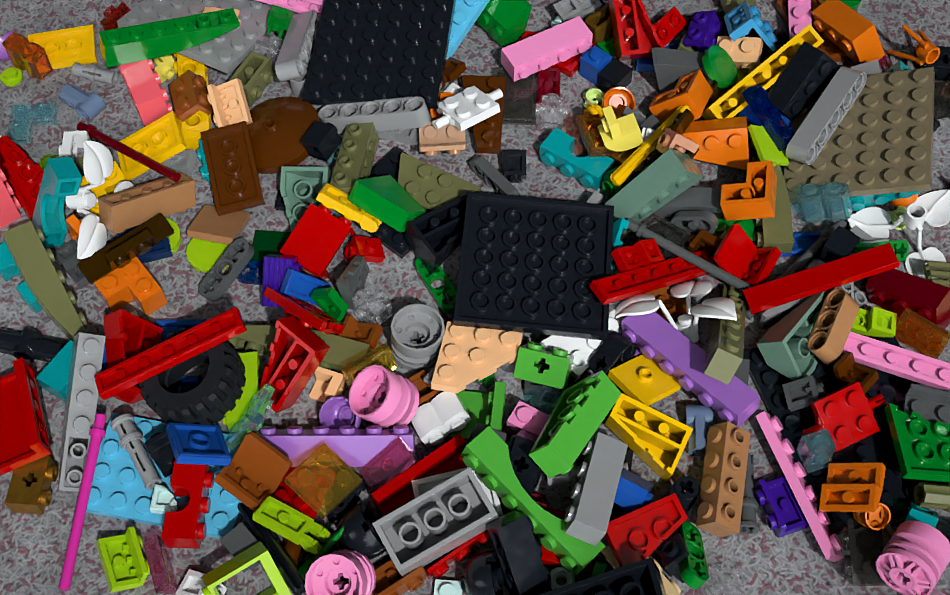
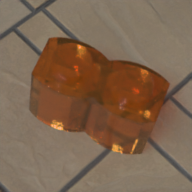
M12 33L2 42L11 63L18 69L26 70L33 78L43 79L53 70L44 48L39 44L29 42L25 36Z

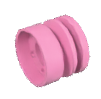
M372 365L363 369L352 382L349 391V405L351 411L356 416L373 422L375 425H380L384 429H393V426L409 424L415 416L419 405V392L417 386L411 380L397 375L383 366Z
M905 521L898 526L889 543H887L878 557L876 570L881 579L900 594L930 595L950 562V542L939 530L929 524L920 521Z
M343 549L320 557L311 564L305 578L307 595H372L376 584L374 566L368 557L349 549ZM342 576L349 579L348 584L346 581H342Z

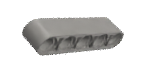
M315 10L292 16L275 63L276 75L281 82L301 78L305 75L320 20Z
M844 66L840 67L788 143L786 148L787 158L806 165H811L816 160L863 90L867 80L865 72Z
M417 96L382 99L373 102L329 104L322 107L318 112L321 122L333 124L337 128L338 134L345 133L347 124L373 122L376 131L421 128L426 126L431 120L424 99Z

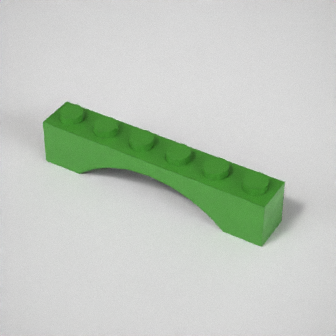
M490 426L466 445L460 455L463 458L464 464L482 478L484 485L488 489L496 492L507 509L518 511L531 519L534 526L533 532L540 538L541 544L560 559L561 565L567 571L572 572L576 576L606 547L601 541L596 546H593L565 534L567 522L544 510L523 489L514 473L509 457L508 445Z

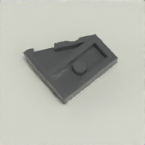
M355 256L336 282L341 298L349 306L348 309H357L370 270L364 256Z

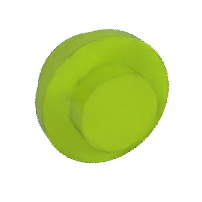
M16 67L7 68L0 74L1 82L9 87L19 85L23 79L22 71Z

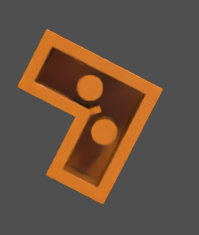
M699 69L681 76L674 89L656 95L649 109L663 124L681 105H687L692 111L694 121L702 116V112L708 104L713 90Z
M772 161L747 163L746 183L722 185L720 206L726 221L775 218L777 175Z
M137 257L131 259L130 263L123 268H117L94 282L100 297L112 312L135 301L144 314L148 316L168 304L162 288Z

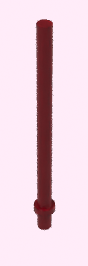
M83 122L77 124V130L87 131L90 139H96L174 182L180 180V173L98 131L95 126L87 125Z

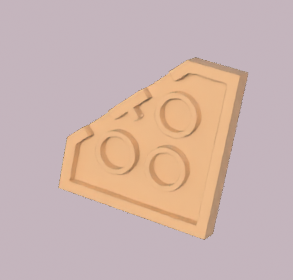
M447 321L431 382V389L459 393L466 389V385L477 379L480 381L497 372V368L515 362L519 347L522 344L523 333L455 326L453 322Z

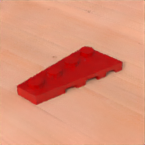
M5 135L0 138V169L7 179L5 182H8L14 192V196L30 221H32L44 172L37 163L35 164L31 161L27 154Z

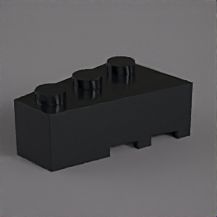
M804 41L763 100L793 120L828 86L840 69V66L825 52Z
M467 194L407 224L404 240L431 274L462 243Z

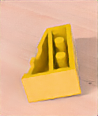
M623 393L614 404L605 423L621 441L627 444L665 482L673 475L693 431V428Z

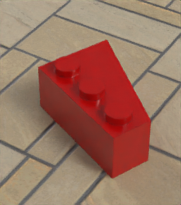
M608 0L618 60L625 61L652 57L651 48H665L656 33L654 25L649 20L641 0Z
M123 309L103 316L107 369L155 346L161 340L163 328ZM139 383L112 396L130 404L144 400L140 393L141 387Z
M293 316L277 319L275 328H277L274 342L270 345L269 351H271L268 365L265 366L258 397L276 413L289 409L294 405L330 349V346Z

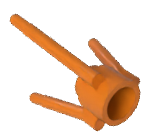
M905 24L902 25V28L919 43L915 49L917 57L890 49L887 50L888 54L914 61L920 66L924 63H934L940 55V48L935 46L922 30L917 31L920 35L919 37Z

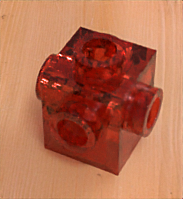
M124 2L116 7L111 5L103 12L105 17L100 23L103 25L104 30L118 28L117 21L130 11Z

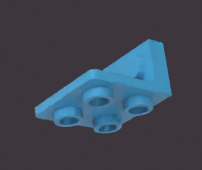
M745 0L724 16L728 34L733 41L745 37L754 28L773 52L777 50L775 44L777 38L773 34L774 29L767 20L763 22L760 18L761 13L754 4L750 6Z

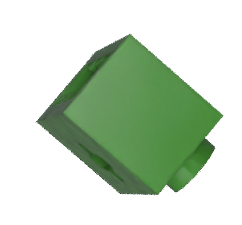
M528 342L527 345L524 344L519 347L514 378L559 389H565L568 386L574 356L567 355V350L561 348H553L552 351L542 349L543 345L536 342ZM543 359H546L545 363L550 365L546 369H543V365L539 363Z

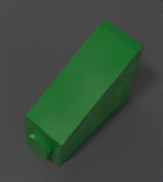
M391 175L356 180L348 197L351 203L399 232H405L408 222L424 215L426 212Z

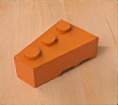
M826 0L812 11L815 28L819 32H823L856 65L879 60L885 55L874 24L840 0Z
M746 116L692 121L682 134L699 144V151L693 159L747 170L749 147Z

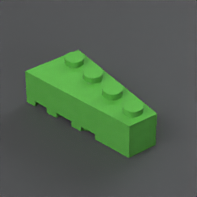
M603 370L563 390L529 453V456L549 479L558 474L565 475L573 468V463L622 394Z

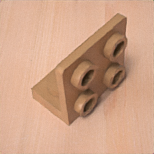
M430 120L426 126L419 128V152H424V156L438 155V151L448 150V154H462V150L466 149L465 130L461 131L456 126L448 124L436 130L432 123L434 120Z

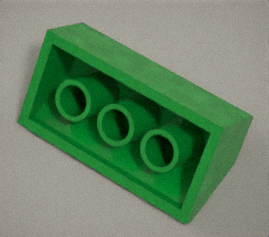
M490 0L476 22L503 48L516 43L525 33L532 5L526 0Z

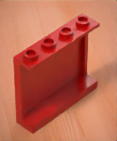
M23 357L13 361L14 372L0 377V475L52 454L35 370Z
M458 434L371 494L372 503L382 517L415 499L411 481L467 468L463 458L460 456L466 447V441L461 434ZM500 502L503 515L511 512ZM488 530L425 565L423 568L425 569L426 577L428 579L434 575L436 578L441 577L450 569L448 565L456 559L459 562L465 560L471 555L472 551L470 549L477 544L484 546L490 542Z

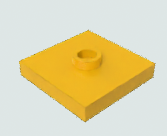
M643 354L609 370L608 377L627 396L647 406L679 391L681 388L679 381L673 375L665 374L657 362L653 359H647Z

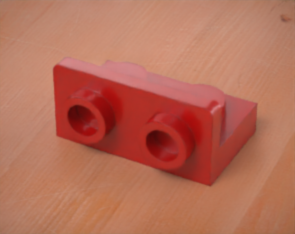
M674 6L658 17L652 25H654L661 43L666 46L687 25V21Z

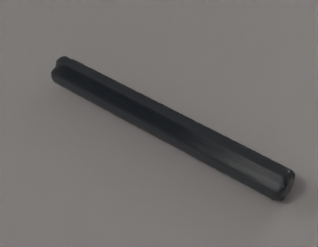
M238 503L237 508L258 541H261L270 553L281 576L293 594L301 595L305 593V581L270 529L253 521L252 515L254 511L244 503Z

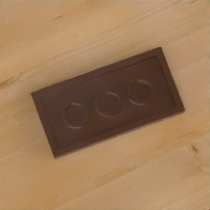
M246 121L200 132L218 215L221 216L264 205V196Z

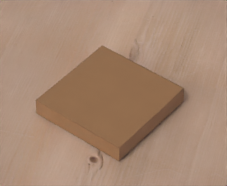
M205 204L187 229V236L189 238L231 245L234 240L239 238L249 222L250 212L237 211L219 216L216 206Z

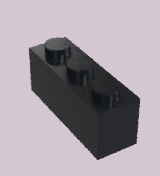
M513 510L485 524L510 595H539L551 591L552 588L549 583L551 575L543 565L541 559L543 555L542 549L534 539L532 533L534 526L531 519L527 515Z

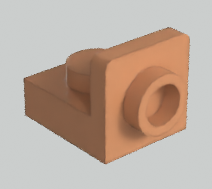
M666 128L665 132L658 138L656 150L662 154L670 148H675L682 153H685L686 150L695 153L699 144Z

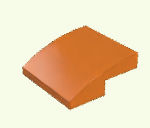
M829 463L827 483L822 484L819 510L821 512H876L884 485L885 465L883 463Z

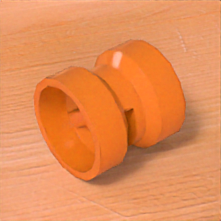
M880 502L876 512H853L854 519L859 524L873 530L884 529L891 520L889 508Z

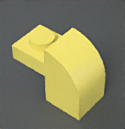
M611 105L602 108L605 118L601 119L602 124L597 127L606 148L612 151H626L641 146L644 143L634 113L616 119Z

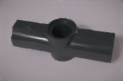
M0 329V353L13 355L17 359L23 357L30 360L31 363L34 360L50 362L67 344L65 341L44 338L31 330H23L21 333Z

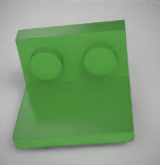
M495 382L494 391H489V393L471 391L457 393L471 420L462 430L449 433L450 439L461 434L465 440H469L477 423L487 427L490 426L502 432L506 382Z

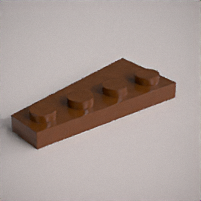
M461 75L464 89L475 86L483 93L489 94L499 88L503 93L502 98L495 100L499 104L500 112L472 126L477 153L500 154L506 77Z

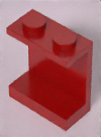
M311 203L279 252L281 255L298 256L297 262L301 263L302 269L325 281L330 274L326 268L348 235L353 237L355 231L351 227L352 223L342 216L336 218L331 215L332 211L321 204L317 207Z

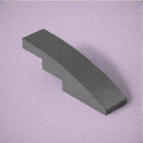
M689 187L649 217L671 219L672 214L674 215L678 211L706 210L712 213H722L720 206L721 188Z

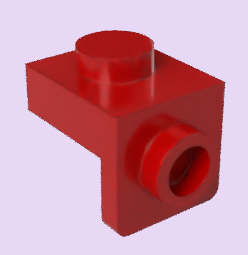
M354 236L344 251L348 265L355 256H364L366 262L374 263L383 262L385 259L379 238Z

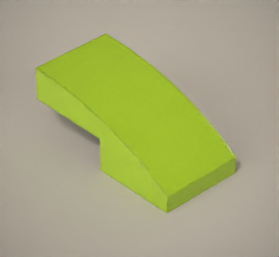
M875 306L869 311L859 308L851 332L874 337H894L896 334L897 313Z

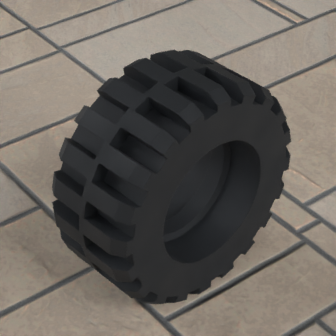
M181 328L177 333L171 332L166 335V339H164L163 341L159 340L155 345L164 342L190 328ZM225 341L139 383L141 387L140 393L146 404L167 424L171 422L213 425L214 421L224 419V414L229 410L232 411L236 406L235 401L237 399L240 400L243 393L241 387H244L246 377L243 375L246 370L239 354L228 341ZM209 363L207 375L197 387L185 393H177L179 381L188 370L197 365Z

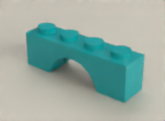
M72 157L49 158L46 162L31 221L34 228H40L45 238V241L42 242L44 248L59 247L63 245L67 233L64 217L66 196L78 194L82 176Z

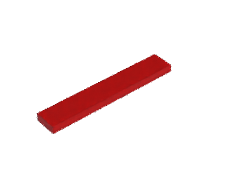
M886 243L743 290V295L752 315L898 268L899 260L890 243Z
M704 249L693 252V254L717 266ZM675 257L593 280L589 287L600 302L606 305L708 275L709 273L680 257Z
M233 307L94 375L99 396L106 400L247 331L240 310L237 307Z

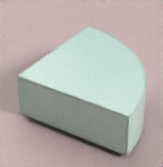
M155 484L149 509L151 513L165 514L166 512L179 511L174 495L164 486Z

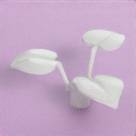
M82 141L84 146V175L91 184L79 187L77 195L66 196L68 208L77 209L78 213L86 215L79 229L77 259L91 257L95 252L105 247L107 241L105 225L99 223V216L87 211L98 203V198L88 190L104 184L105 177H109L113 172L111 152L103 144L95 141ZM121 181L116 185L114 193L135 186L130 181Z
M950 189L933 191L918 197L914 203L908 206L906 214L900 215L899 219L893 224H890L891 217L888 212L879 207L862 209L855 214L849 215L847 221L851 229L856 225L876 240L888 239L889 230L896 228L901 222H904L908 229L916 230L918 252L908 255L905 261V269L908 274L926 279L922 265L927 261L946 263V259L937 248L929 247L922 250V226L924 221L933 227L944 226L950 222ZM932 277V279H935V280H944V279Z
M699 280L697 282L684 281L671 287L670 293L673 297H686L687 314L679 316L676 323L662 300H655V296L652 294H640L626 298L618 305L615 311V319L622 316L650 314L660 307L669 323L694 343L699 340V317L737 321L734 301L725 297L706 299L702 304H697L691 308V297H703L711 292L712 284L709 280Z

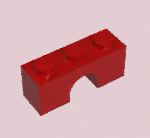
M174 461L170 487L176 497H187L190 500L183 510L165 513L161 538L167 548L200 549L201 539L206 538L207 525L204 523L205 513L210 512L211 500L208 497L209 488L214 486V472H211L208 465L177 464Z

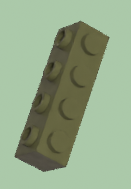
M373 122L347 124L345 133L341 137L340 150L337 151L336 164L332 168L331 181L328 184L350 194L356 180L370 177L380 140Z

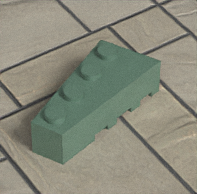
M670 148L604 205L614 206L613 222L621 218L626 220L629 218L636 223H640L704 178V176L688 154ZM629 229L623 230L622 234H627L631 231Z

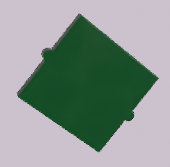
M255 230L253 244H251L254 247V255L249 264L263 265L264 256L267 254L281 255L279 251L292 232Z

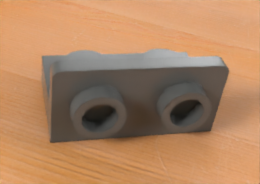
M910 384L904 394L902 411L908 414L913 411L921 414V418L933 423L940 421L950 425V390L933 389L925 384Z

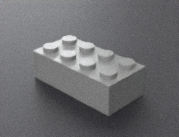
M469 467L372 524L402 577H405L418 567H424L487 530L485 524L499 517Z

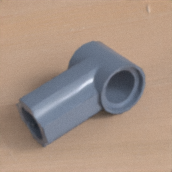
M66 84L61 88L60 100L75 109L80 117L89 119L88 122L92 121L106 108L103 99L94 92L88 94L73 84Z
M686 404V425L693 428L688 440V454L705 457L708 429L710 426H713V408L704 405Z

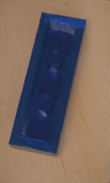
M760 84L745 89L741 93L778 150L786 149L794 136V132L786 125L780 111L774 107L768 98L767 91Z

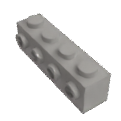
M598 432L593 440H589L584 447L582 455L585 456V459L580 463L576 476L580 477L579 482L574 485L570 498L574 499L573 504L568 507L564 517V521L567 522L565 534L593 546H596L607 532L628 447L627 444Z

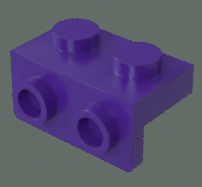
M715 10L700 11L693 14L683 42L685 47L697 46L699 52H704L710 46L716 45L718 36L723 35L724 27L722 22L719 21Z
M785 476L769 482H765L764 479L758 480L754 491L755 499L759 506L763 505L767 514L765 515L767 525L770 530L775 531L778 538L809 527Z

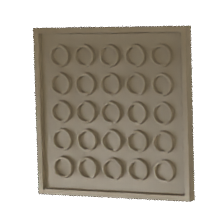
M934 67L867 75L863 90L816 160L811 165H806L788 158L790 164L784 166V179L790 202L932 190ZM824 90L793 120L789 118L793 125L787 133L786 148Z

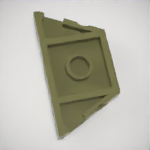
M403 152L400 155L398 183L426 210L425 213H429L467 194L468 191L481 192V187Z

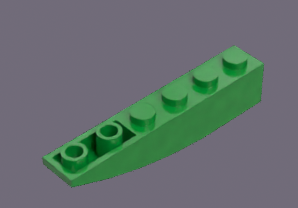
M230 8L99 31L100 51L106 67L139 62L146 59L150 60L174 54L215 39L240 27V22L234 9Z

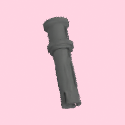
M748 453L739 534H756L759 532V524L756 523V512L759 510V504L754 497V455H751V453Z

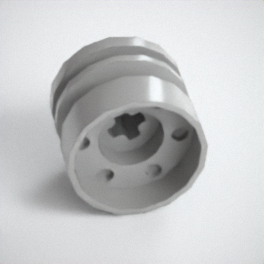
M411 304L401 308L394 315L391 323L390 347L391 354L397 364L413 371L426 370L436 364L445 333L444 321L439 312L427 305Z

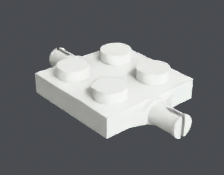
M472 86L454 96L447 97L439 102L437 112L442 117L432 121L434 128L438 130L448 124L456 126L459 130L463 131L499 113L500 107L495 100L503 97L501 89L498 88L488 94Z

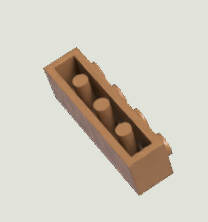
M180 173L181 178L178 182L165 177L98 198L100 223L104 224L106 229L112 233H122L126 229L140 226L159 213L163 214L166 218L168 215L177 212H185L187 209L196 206L195 180Z
M729 421L710 426L708 429L697 510L696 527L718 537L739 534L751 435L750 432Z

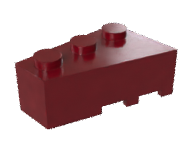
M897 269L873 275L866 283L868 300L887 311L897 313L898 318L936 340L940 338L950 323L949 287Z

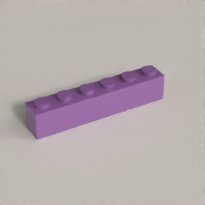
M656 312L627 316L621 321L622 335L634 342L647 359H653L657 362L665 374L673 375L685 390H691L697 395L704 406L713 408L724 422L729 421L739 427L759 408L760 395L735 375L729 385L705 375L706 352Z
M325 425L314 426L313 429H303L302 426H288L286 429H276L275 426H262L260 430L255 432L288 457L292 462L291 467H411L415 463V429H409L407 425L393 426V429H382L380 425H370L366 429H356L352 425L340 426V429H329V426Z

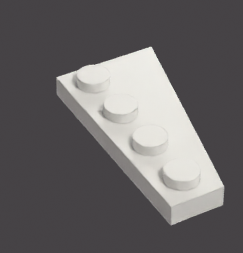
M623 300L609 303L608 334L612 331L622 333L621 321L627 316L615 319V311ZM551 335L541 341L540 344L543 345V349L552 351L553 348H561L568 351L567 355L574 356L570 375L577 379L589 367L591 357L597 352L604 340Z

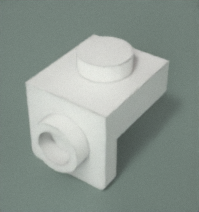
M79 130L64 132L62 145H59L60 158L72 157L75 163L78 148H84L82 141H91L88 132Z

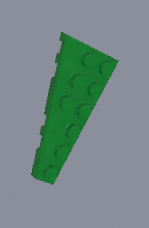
M888 403L884 409L902 478L950 482V425L940 421L936 423L921 418V414L913 411L908 414L898 410L897 405Z

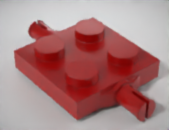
M852 382L810 402L815 415V425L802 431L803 434H807L804 436L805 439L810 440L821 435L825 439L830 452H837L880 431L873 415V408L885 404V399H882L884 396L879 393L868 399L863 392L860 382Z

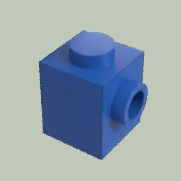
M594 45L589 51H585L581 55L579 75L597 86L598 74L612 61V56Z
M624 469L620 475L614 503L618 504V508L626 513L642 508L651 503L654 495L650 491L654 484Z

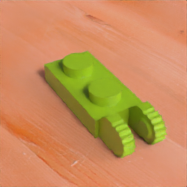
M270 495L252 515L253 521L297 545L300 544L304 550L311 552V554L317 555L322 549V546L316 539L326 543L331 538L330 531L314 522V519ZM310 532L311 535L315 538V540L307 534Z

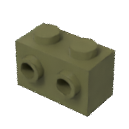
M253 51L250 52L228 80V82L236 78L241 80L249 107H252L255 101L260 99L264 89L274 80L271 59Z

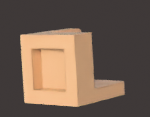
M318 366L315 371L316 381L309 394V398L324 403L331 397L342 396L347 386L345 375Z

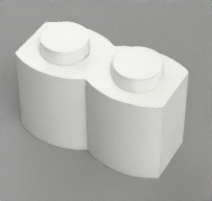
M443 391L433 398L431 402L418 407L411 423L420 440L427 447L442 443L449 433L465 428L466 424L470 422L471 417L457 393Z

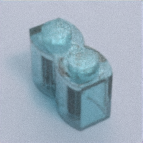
M831 182L826 186L812 183L806 184L799 189L796 196L801 218L804 222L846 220L851 217L853 211L848 184Z

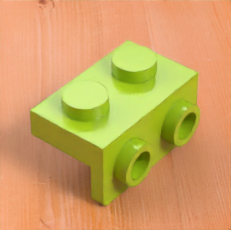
M134 526L128 527L123 535L97 540L96 546L110 593L144 585L147 576L150 574V565L148 559L143 557L142 538L136 534Z

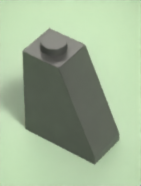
M658 47L651 48L660 94L674 89L681 76L699 69L710 86L714 85V81L707 76L704 70L702 56L705 54L703 52Z

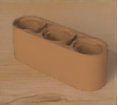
M836 288L828 293L807 342L808 349L827 365L839 359L859 311V305L843 288Z

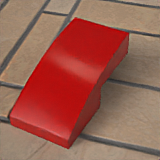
M654 238L640 240L632 246L619 247L611 252L620 273L665 260Z

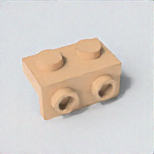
M718 36L716 45L723 48L730 55L737 70H741L743 73H750L760 65L764 43L761 37H743L733 41L730 36Z
M236 78L218 86L213 84L207 85V98L213 107V120L218 128L246 121L247 125L253 123L240 79Z

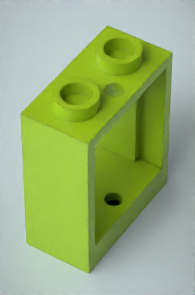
M261 541L201 577L205 584V587L201 589L203 594L219 595L215 586L258 561L271 584L270 588L258 595H292L270 553Z

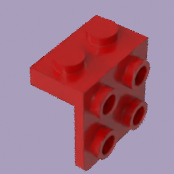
M737 223L732 224L714 254V260L721 269L752 286L766 283L781 252L777 247L757 248Z

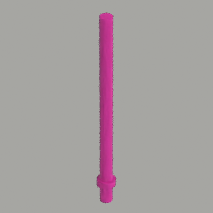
M96 414L93 428L89 431L91 439L58 587L59 590L63 591L70 590L101 440L106 435L104 426L107 416L104 414Z

